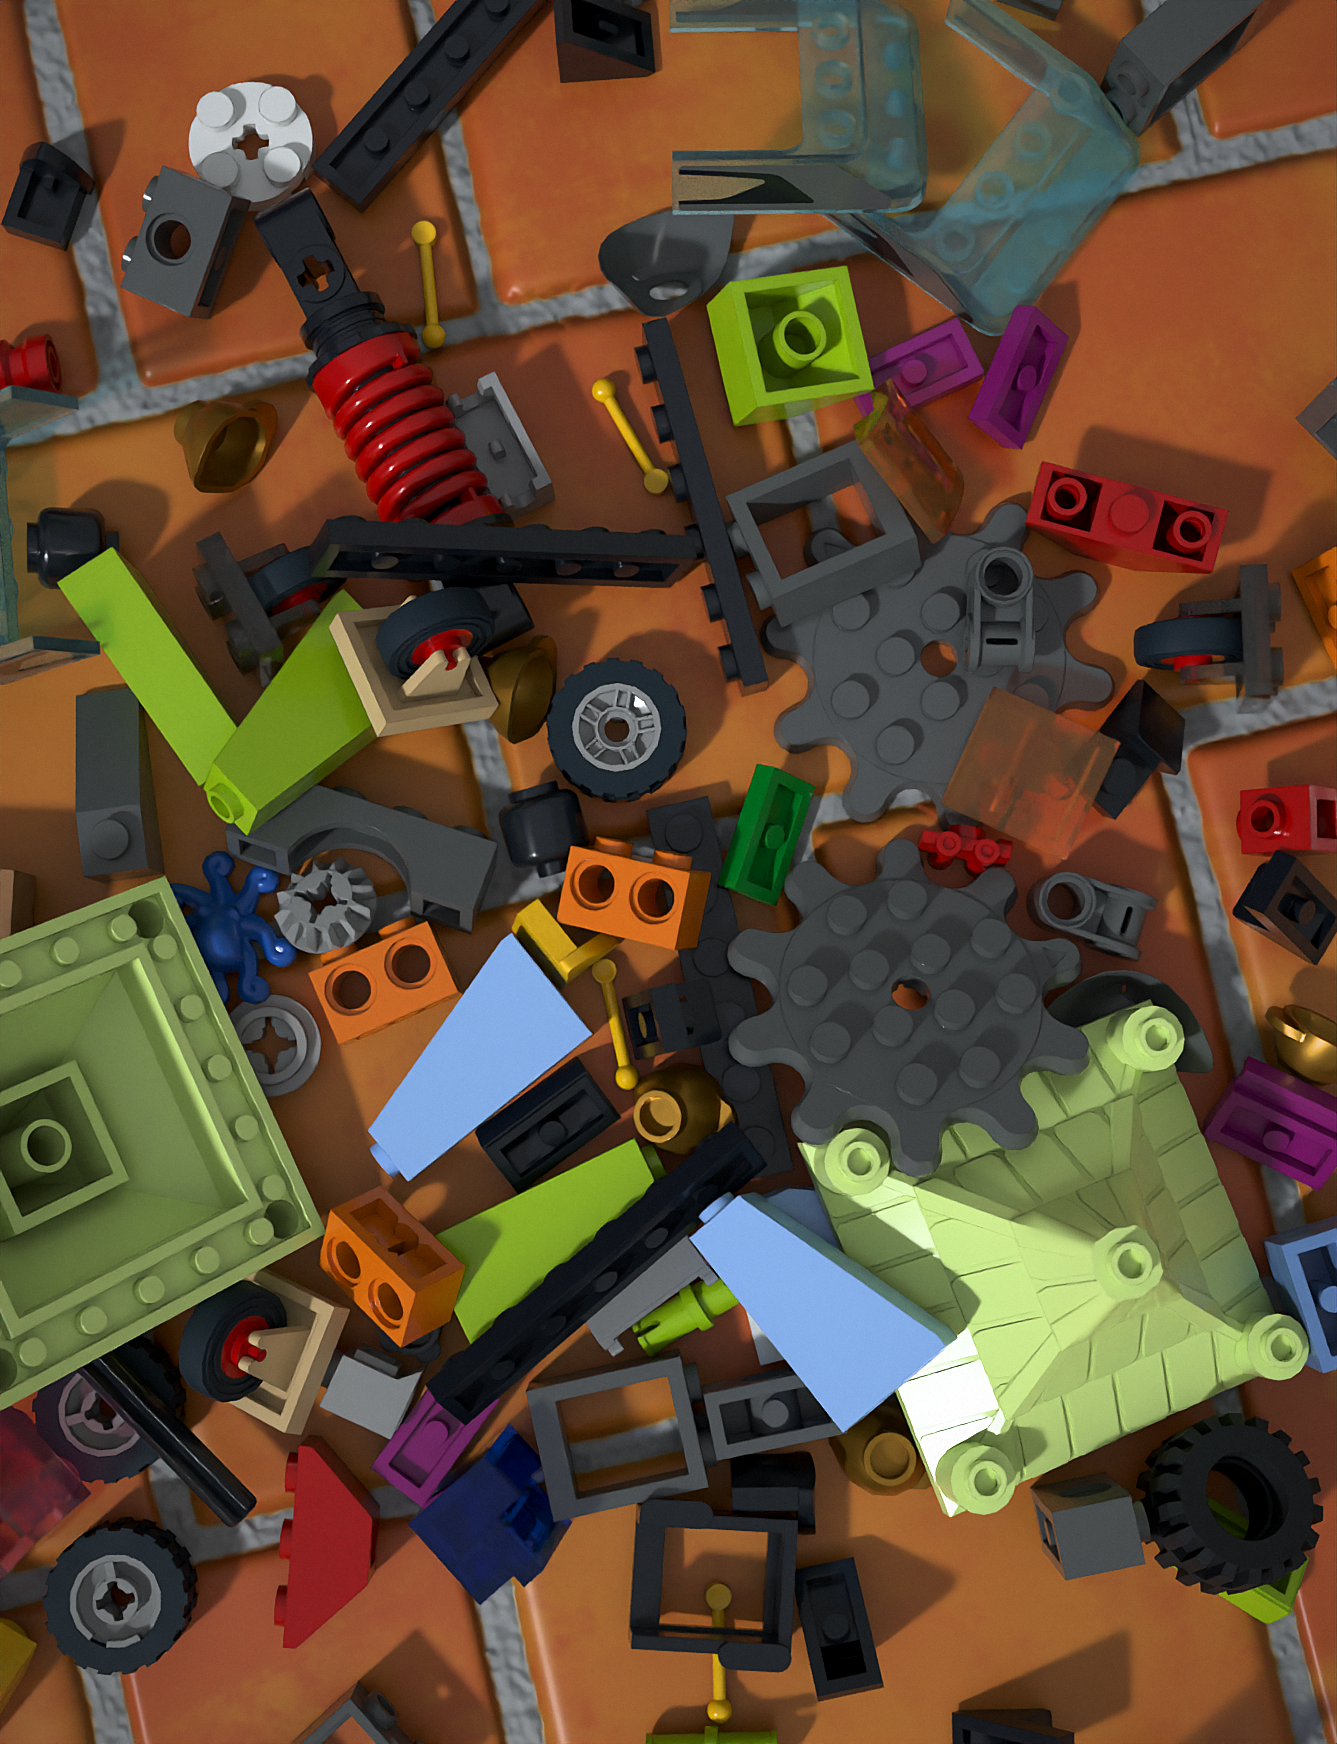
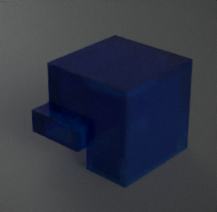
M510 1423L433 1492L408 1524L479 1605L513 1576L523 1587L531 1582L544 1570L572 1524L570 1519L553 1521L548 1494L531 1477L542 1466L540 1456Z

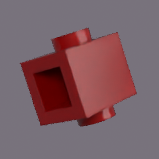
M1304 784L1241 790L1240 810L1236 819L1237 833L1241 840V854L1272 858L1276 850L1293 857L1337 854V788Z

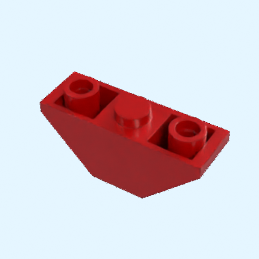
M1042 461L1039 466L1024 525L1074 555L1125 569L1146 572L1211 574L1214 570L1229 510Z
M308 1435L299 1445L298 1453H289L286 1464L285 1492L295 1493L293 1519H284L279 1545L280 1559L290 1560L288 1585L278 1586L274 1607V1625L284 1626L283 1648L296 1649L360 1593L368 1585L376 1571L381 1505L322 1436Z

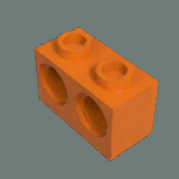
M596 836L594 846L570 847L556 922L672 950L697 948L712 872L691 868L692 856L655 849L653 859L632 854L634 843L603 836ZM605 868L612 873L614 878V891L607 900L603 898L598 889V879ZM663 881H666L671 886L674 893V904L667 914H664L659 909L656 902V892Z
M410 916L380 929L378 932L382 941L358 950L354 942L347 947L342 945V948L328 951L319 957L323 967L308 974L338 1045L351 1044L463 994L434 924L425 921L417 925L414 916ZM422 947L430 958L429 972L421 981L407 983L398 972L399 957L409 948ZM360 972L366 976L370 983V997L363 1006L357 1009H350L341 1001L339 988L345 977L352 973Z
M381 1185L330 1209L318 1266L400 1348L450 1322L466 1267Z

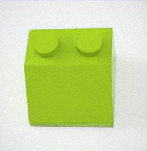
M847 266L730 281L706 305L733 427L793 418L874 390Z

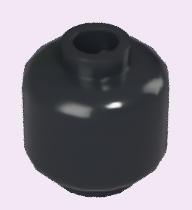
M45 508L39 513L37 523L27 522V573H37L39 582L45 588L61 589L57 584L58 581L110 547L119 552V532L106 531L105 519L102 513L96 509Z
M557 780L508 794L510 804L501 809L498 817L512 864L522 869L536 867L539 878L565 872L570 847H587L590 843V836L577 794L570 789H559Z

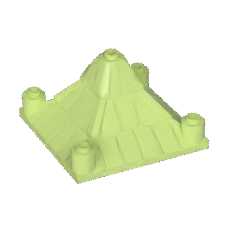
M166 876L0 939L1 1411L325 1235V1227Z
M1151 999L1139 1001L1076 1027V1029L1085 1034L1091 1047V1060L1087 1068L1080 1074L1064 1076L1050 1071L1039 1070L1028 1074L1022 1080L1020 1085L1021 1093L1033 1109L1039 1125L1035 1141L1025 1149L1008 1150L993 1141L990 1135L978 1125L968 1122L957 1123L949 1127L943 1134L941 1141L942 1159L936 1171L926 1177L916 1178L907 1176L898 1170L892 1160L891 1142L888 1134L880 1125L872 1121L856 1120L848 1123L829 1143L822 1145H811L804 1141L797 1143L839 1250L950 1327L958 1337L954 1343L895 1391L942 1512L949 1517H953L966 1510L981 1515L995 1513L1008 1504L1014 1494L1015 1486L1021 1482L1035 1478L1068 1463V1461L1099 1449L1127 1434H1132L1165 1419L1171 1414L1185 1410L1257 1376L1278 1381L1292 1378L1302 1370L1308 1359L1309 1342L1301 1324L1290 1316L1275 1313L1266 1289L1260 1280L1258 1269L1245 1237H1243L1239 1228V1222L1226 1190L1219 1179L1218 1170L1205 1138L1198 1127L1196 1116L1184 1086L1177 1075L1174 1063L1183 1051L1185 1040L1182 1025L1176 1016L1167 1009L1153 1006Z

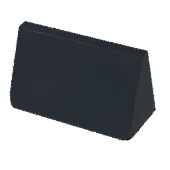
M574 1057L482 1124L475 1131V1134L482 1149L515 1191L520 1193L619 1120L621 1116L580 1059Z

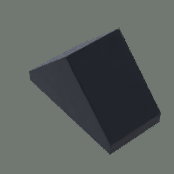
M553 0L560 83L648 77L655 73L651 13L616 0Z

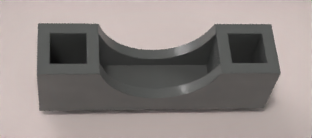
M317 784L249 836H246L234 822L232 824L228 823L225 829L229 857L288 876L310 858L326 851L358 849L372 853L388 862L401 876L409 895L410 915L470 935L496 869L498 843L488 840V837L481 831L463 825L451 828L429 821L424 814L410 807L395 806L392 809L368 801L358 791L343 786L330 789Z

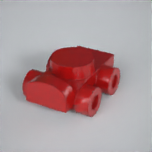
M955 824L948 826V831L943 833L924 829L918 839L917 847L919 851L928 853L927 861L933 869H947L953 859L958 858L965 860L964 868L970 876L976 877L986 869H989L991 865L1004 867L1010 860L1013 843L1010 840L1000 838L995 842L992 839L985 838L986 832L980 828Z

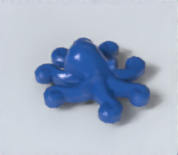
M215 851L206 856L202 864L203 874L210 885V893L179 883H169L181 911L186 905L190 906L194 911L184 918L224 1006L230 1000L231 993L226 974L234 972L239 974L237 994L244 1002L257 1005L266 1002L271 992L268 982L264 978L259 977L258 955L251 942L259 943L265 958L274 966L283 968L291 965L298 958L299 949L293 946L286 938H278L275 930L267 921L255 914L261 894L276 892L280 886V876L276 871L255 866L246 876L241 891L236 894L227 879L236 867L235 861L225 851Z

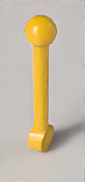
M420 221L413 226L411 234L414 243L420 249L426 327L422 331L421 338L426 346L438 348L445 342L446 333L438 321L432 246L437 241V233L432 223Z
M607 378L598 379L592 386L593 397L595 400L605 404L644 472L645 489L652 495L663 494L669 484L667 474L663 470L655 468L614 397L616 394L615 384Z
M600 959L593 964L592 975L601 984L619 1067L615 1073V1081L620 1088L630 1090L638 1084L640 1074L631 1065L613 983L617 976V968L611 960Z
M713 1582L705 1589V1601L712 1608V1626L725 1627L724 1609L731 1602V1591L722 1582ZM712 1654L713 1699L708 1704L707 1713L711 1721L722 1724L730 1719L733 1709L730 1701L726 1699V1668L720 1664L718 1654Z

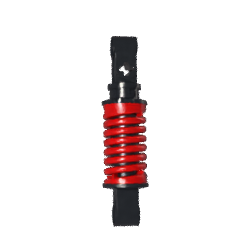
M307 187L254 215V223L277 265L282 269L307 318L301 326L299 334L306 348L313 350L317 359L309 367V373L305 381L310 391L318 396L327 417L333 421L337 437L345 441L344 449L348 459L355 462V471L359 480L366 483L367 496L372 503L377 505L376 511L380 521L399 522L405 519L419 518L428 521L430 524L461 525L472 521H483L489 523L491 527L515 528L510 515L504 512L498 498L493 494H483L487 489L488 479L485 473L474 470L477 464L474 452L463 449L466 444V436L462 430L453 427L455 424L453 411L448 407L442 406L444 404V393L441 388L431 384L433 380L431 368L422 363L415 364L420 358L421 348L416 341L418 337L413 326L398 322L387 323L384 317L385 306L380 296L375 292L360 291L335 242L336 236L311 189ZM327 274L326 278L329 287L323 291H318L319 284L317 279ZM407 580V581H409V582H420V581H425V580ZM441 581L444 589L449 587H469L480 592L490 609L496 630L491 641L477 654L478 657L535 628L534 622L513 583Z

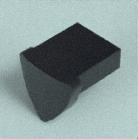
M46 142L33 143L25 149L19 164L20 172L1 225L9 234L67 251L86 194H92L95 181L74 160Z
M809 1452L747 1454L730 1458L732 1512L795 1511L796 1519L798 1520L797 1535L816 1534V1472L813 1458Z

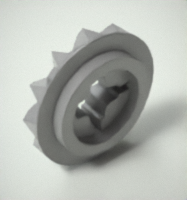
M341 857L334 863L328 864L314 859L311 869L302 874L293 872L291 874V884L286 891L277 892L279 909L274 917L283 935L293 946L305 952L324 954L328 951L342 948V945L344 947L351 945L366 932L375 916L377 895L373 883L361 866L358 868L351 866ZM327 892H331L339 904H336V906H325L322 913L318 914L309 902L323 900Z
M271 994L266 1002L257 1005L243 1002L230 1013V1020L244 1051L245 1045L255 1044V1041L265 1039L266 1028H269V1017H271L272 1027H275L277 1037L288 1038V1041L297 1040L296 1047H288V1050L278 1053L277 1063L274 1064L275 1074H272V1064H268L266 1054L256 1053V1050L245 1051L265 1097L281 1096L301 1088L318 1068L323 1040L315 1016L295 999Z

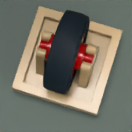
M449 587L429 592L420 597L417 595L409 596L401 605L338 612L329 626L377 737L489 719L499 706L476 656L491 641L496 630L495 623L484 597L474 589L469 587Z
M262 1268L198 1304L183 1330L178 1350L179 1370L186 1383L197 1392L219 1402H228L284 1433L301 1435L350 1309L267 1268Z

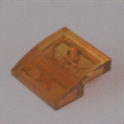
M890 377L870 392L874 410L853 425L856 443L932 544L945 536L959 510L964 493V477Z
M993 686L940 803L1066 860L1121 742Z

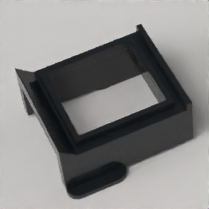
M651 1498L643 1504L637 1503L628 1639L631 1649L718 1654L720 1664L729 1670L779 1673L788 1669L792 1660L791 1645L798 1520L791 1513L777 1514L712 1510L703 1501ZM665 1527L767 1532L762 1629L659 1623Z

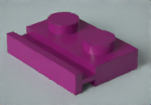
M1248 1055L1241 1072L1237 1077H1233L1205 1118L1202 1135L1319 1191L1337 1167V1097Z

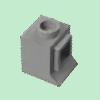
M364 1343L357 1349L351 1347L345 1353L335 1349L321 1383V1386L326 1388L327 1391L319 1407L391 1440L395 1431L398 1430L428 1363L403 1371L401 1370L403 1361Z

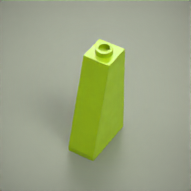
M110 547L58 581L57 584L198 786L204 788L213 761L241 723L143 575L117 550Z
M344 588L332 597L212 763L203 788L207 792L208 802L223 821L229 824L234 822L246 836H249L377 738L329 629L338 612L362 610V607Z
M636 1136L520 1193L432 1234L466 1266L454 1311L470 1345L492 1327L495 1319L503 1311L519 1304L543 1283L546 1275L554 1267L569 1261L594 1239L597 1231L604 1224L619 1218L645 1195L646 1190L654 1181L667 1175L653 1144L641 1148Z

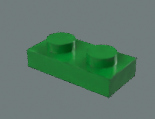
M762 764L756 765L717 885L757 902L773 906L777 905L815 786L776 767Z

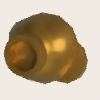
M257 398L245 404L212 402L209 404L203 400H197L188 404L180 412L174 426V437L183 446L189 477L198 491L203 493H230L251 481L264 464L271 439L276 432L278 415L277 410L271 403Z
M546 635L534 636L527 646L504 650L493 658L483 655L477 657L499 704L488 721L500 735L512 744H517L537 734L545 723L547 715L550 714L551 701L556 693L557 647L555 641Z
M1294 1004L1284 1005L1283 1008L1277 1006L1269 1007L1264 1016L1276 1028L1273 1045L1278 1060L1274 1068L1320 1090L1323 1089L1324 1085L1337 1083V1023L1317 1012Z
M679 1062L670 1064L642 1077L635 1086L634 1122L636 1128L644 1138L663 1152L692 1155L704 1138L719 1132L730 1121H733L737 1126L739 1125L735 1107L725 1098L718 1080L700 1065Z
M882 1402L861 1421L849 1428L846 1434L829 1437V1444L848 1479L871 1495L897 1496L908 1489H927L932 1486L899 1403Z

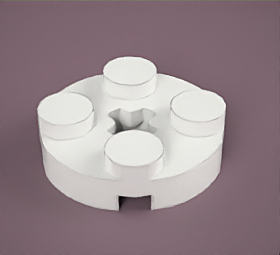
M243 82L225 87L219 92L207 93L200 99L196 109L197 115L191 124L189 132L190 158L200 179L251 200L248 211L266 210L292 196V191L301 184L304 177L307 181L313 171L312 165L316 159L315 137L305 112L296 103L294 96L289 90L260 82ZM258 134L260 139H269L268 147L259 148L257 159L248 160L244 150L237 149L239 142L245 140V136Z

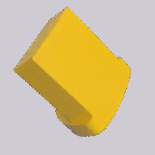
M538 898L517 913L511 928L559 989H563L620 944L614 935L600 933L577 948Z

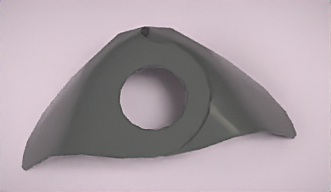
M676 209L645 216L625 224L610 233L601 243L598 253L600 270L607 281L638 312L644 316L665 317L699 299L720 279L729 255L735 221L734 212L681 211ZM666 282H681L689 287L685 294L673 299L661 300L650 296V291L655 286Z
M1130 970L1105 971L1080 981L1057 997L1046 1008L1054 1019L1076 1028L1139 1001L1151 999L1153 1006L1167 1009L1176 1016L1182 1025L1185 1040L1183 1051L1174 1063L1176 1071L1207 1074L1213 1068L1211 1048L1202 1027L1189 1006L1169 985L1151 975ZM1126 984V992L1122 993V987Z

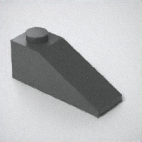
M130 688L76 696L75 813L83 877L101 883L165 874L144 707Z

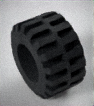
M1227 1413L1219 1418L1214 1415L1162 1441L1163 1446L1153 1450L1145 1460L1150 1469L1139 1474L1136 1488L1146 1492L1145 1497L1140 1499L1147 1515L1151 1540L1145 1542V1544L1147 1545L1155 1541L1160 1552L1154 1559L1163 1569L1176 1566L1178 1572L1175 1579L1188 1587L1200 1582L1202 1593L1212 1595L1225 1591L1228 1595L1242 1593L1287 1577L1286 1573L1299 1569L1307 1560L1303 1552L1315 1548L1320 1535L1311 1528V1525L1323 1521V1506L1316 1505L1313 1502V1495L1321 1492L1318 1478L1308 1479L1303 1467L1310 1464V1461L1303 1450L1294 1454L1288 1446L1292 1441L1289 1435L1282 1429L1272 1434L1268 1433L1269 1421L1255 1416L1244 1422L1242 1413ZM1211 1470L1222 1473L1230 1478L1245 1497L1249 1510V1526L1244 1539L1235 1537L1227 1532L1216 1521L1209 1508L1206 1484Z

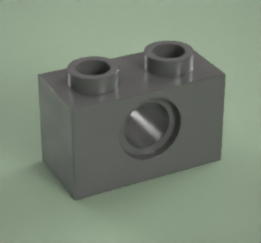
M162 166L159 176H154L145 190L142 209L146 212L139 235L134 236L125 248L121 262V268L125 275L120 288L189 318L210 319L251 200L184 171ZM184 224L190 233L191 244L188 252L183 257L178 258L171 248V237L175 229Z
M791 1366L702 1385L717 1461L847 1433V1430L844 1433L840 1430Z
M1106 1472L1030 1487L1043 1552L1065 1580L1146 1564L1141 1543L1150 1541L1151 1535L1144 1506L1140 1500L1132 1501L1129 1490L1122 1488Z

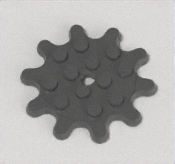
M907 486L901 488L896 493V496L917 536L922 567L782 628L775 613L763 622L759 632L760 643L763 649L770 656L797 663L805 671L808 679V690L805 697L797 705L787 708L779 714L776 719L774 736L779 746L789 753L800 754L817 746L831 745L836 746L846 754L850 760L851 774L841 797L842 807L846 814L855 821L862 823L875 821L887 810L891 799L897 793L916 789L926 793L932 799L936 807L938 823L944 832L948 831V826L955 824L969 825L981 829L985 816L983 793L988 783L994 778L1004 775L1016 777L1023 781L1030 790L1046 797L1057 795L1063 791L1068 784L1062 779V776L1069 769L1070 764L1065 756L1056 749L1052 741L1051 727L1053 721L1060 713L1066 710L1097 711L1104 708L1113 698L1115 682L1112 675L1104 667L1075 659L1069 652L1066 644V632L1070 624L1095 608L1099 601L1100 590L1093 576L1082 570L1067 571L1057 577L1048 579L1034 575L1033 619L1035 623V656L1031 673H1019L1017 667L979 666L976 673L965 672L963 666V632L967 607L966 584L968 575L979 559L993 548L1007 546L1016 548L1020 552L1023 551L1024 543L1031 531V528L1024 525L1027 510L1014 502H1001L989 511L983 524L976 531L969 534H956L948 531L941 524L937 514L936 502L928 490L920 486ZM821 528L811 533L805 542V561L811 567L853 549L857 545L852 543L837 529ZM998 565L989 566L985 569L984 579L989 590L1002 596L1013 593L1015 586L1014 577L1009 570ZM931 644L949 646L955 658L954 670L947 676L941 677L933 676L926 672L921 663V653L924 647Z
M894 839L881 848L877 854L875 864L876 877L872 882L863 885L842 883L831 876L823 866L813 861H804L796 865L787 873L784 881V892L799 913V924L797 927L784 933H773L754 928L743 930L731 940L727 952V958L732 968L744 976L755 978L762 982L769 990L772 1000L766 1012L748 1018L734 1027L728 1040L729 1051L733 1058L742 1065L760 1067L770 1063H784L792 1066L801 1074L805 1083V1092L791 1114V1127L794 1134L808 1144L822 1145L832 1141L841 1129L852 1121H872L880 1125L888 1134L891 1142L892 1160L898 1170L907 1176L916 1178L926 1177L936 1171L942 1159L941 1141L943 1134L949 1127L957 1123L968 1122L978 1125L990 1135L993 1141L1008 1150H1022L1029 1147L1037 1137L1039 1125L1033 1109L1021 1093L1020 1085L1022 1080L1028 1074L1039 1070L1050 1071L1064 1076L1078 1075L1087 1068L1091 1060V1047L1085 1034L1074 1027L1054 1019L1044 1007V998L1048 992L1074 982L1081 973L1082 960L1075 944L1063 938L1030 941L1019 937L1009 928L1006 923V916L1013 908L1018 892L1015 880L1007 870L997 867L986 869L977 875L967 887L953 889L940 886L932 882L924 873L921 853L918 847L907 839ZM900 984H903L904 988L914 989L923 997L927 996L926 1005L918 1010L905 1009L895 1002L892 993L898 989Z

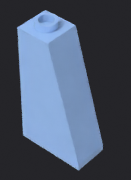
M512 933L498 944L368 1129V1132L376 1140V1143L369 1149L377 1162L392 1178L400 1172L408 1182L418 1177L594 1035Z
M727 1192L719 1197L699 1215V1218L705 1225L689 1238L843 1433L861 1421L958 1339L950 1327L757 1192L738 1195L736 1198L731 1192Z

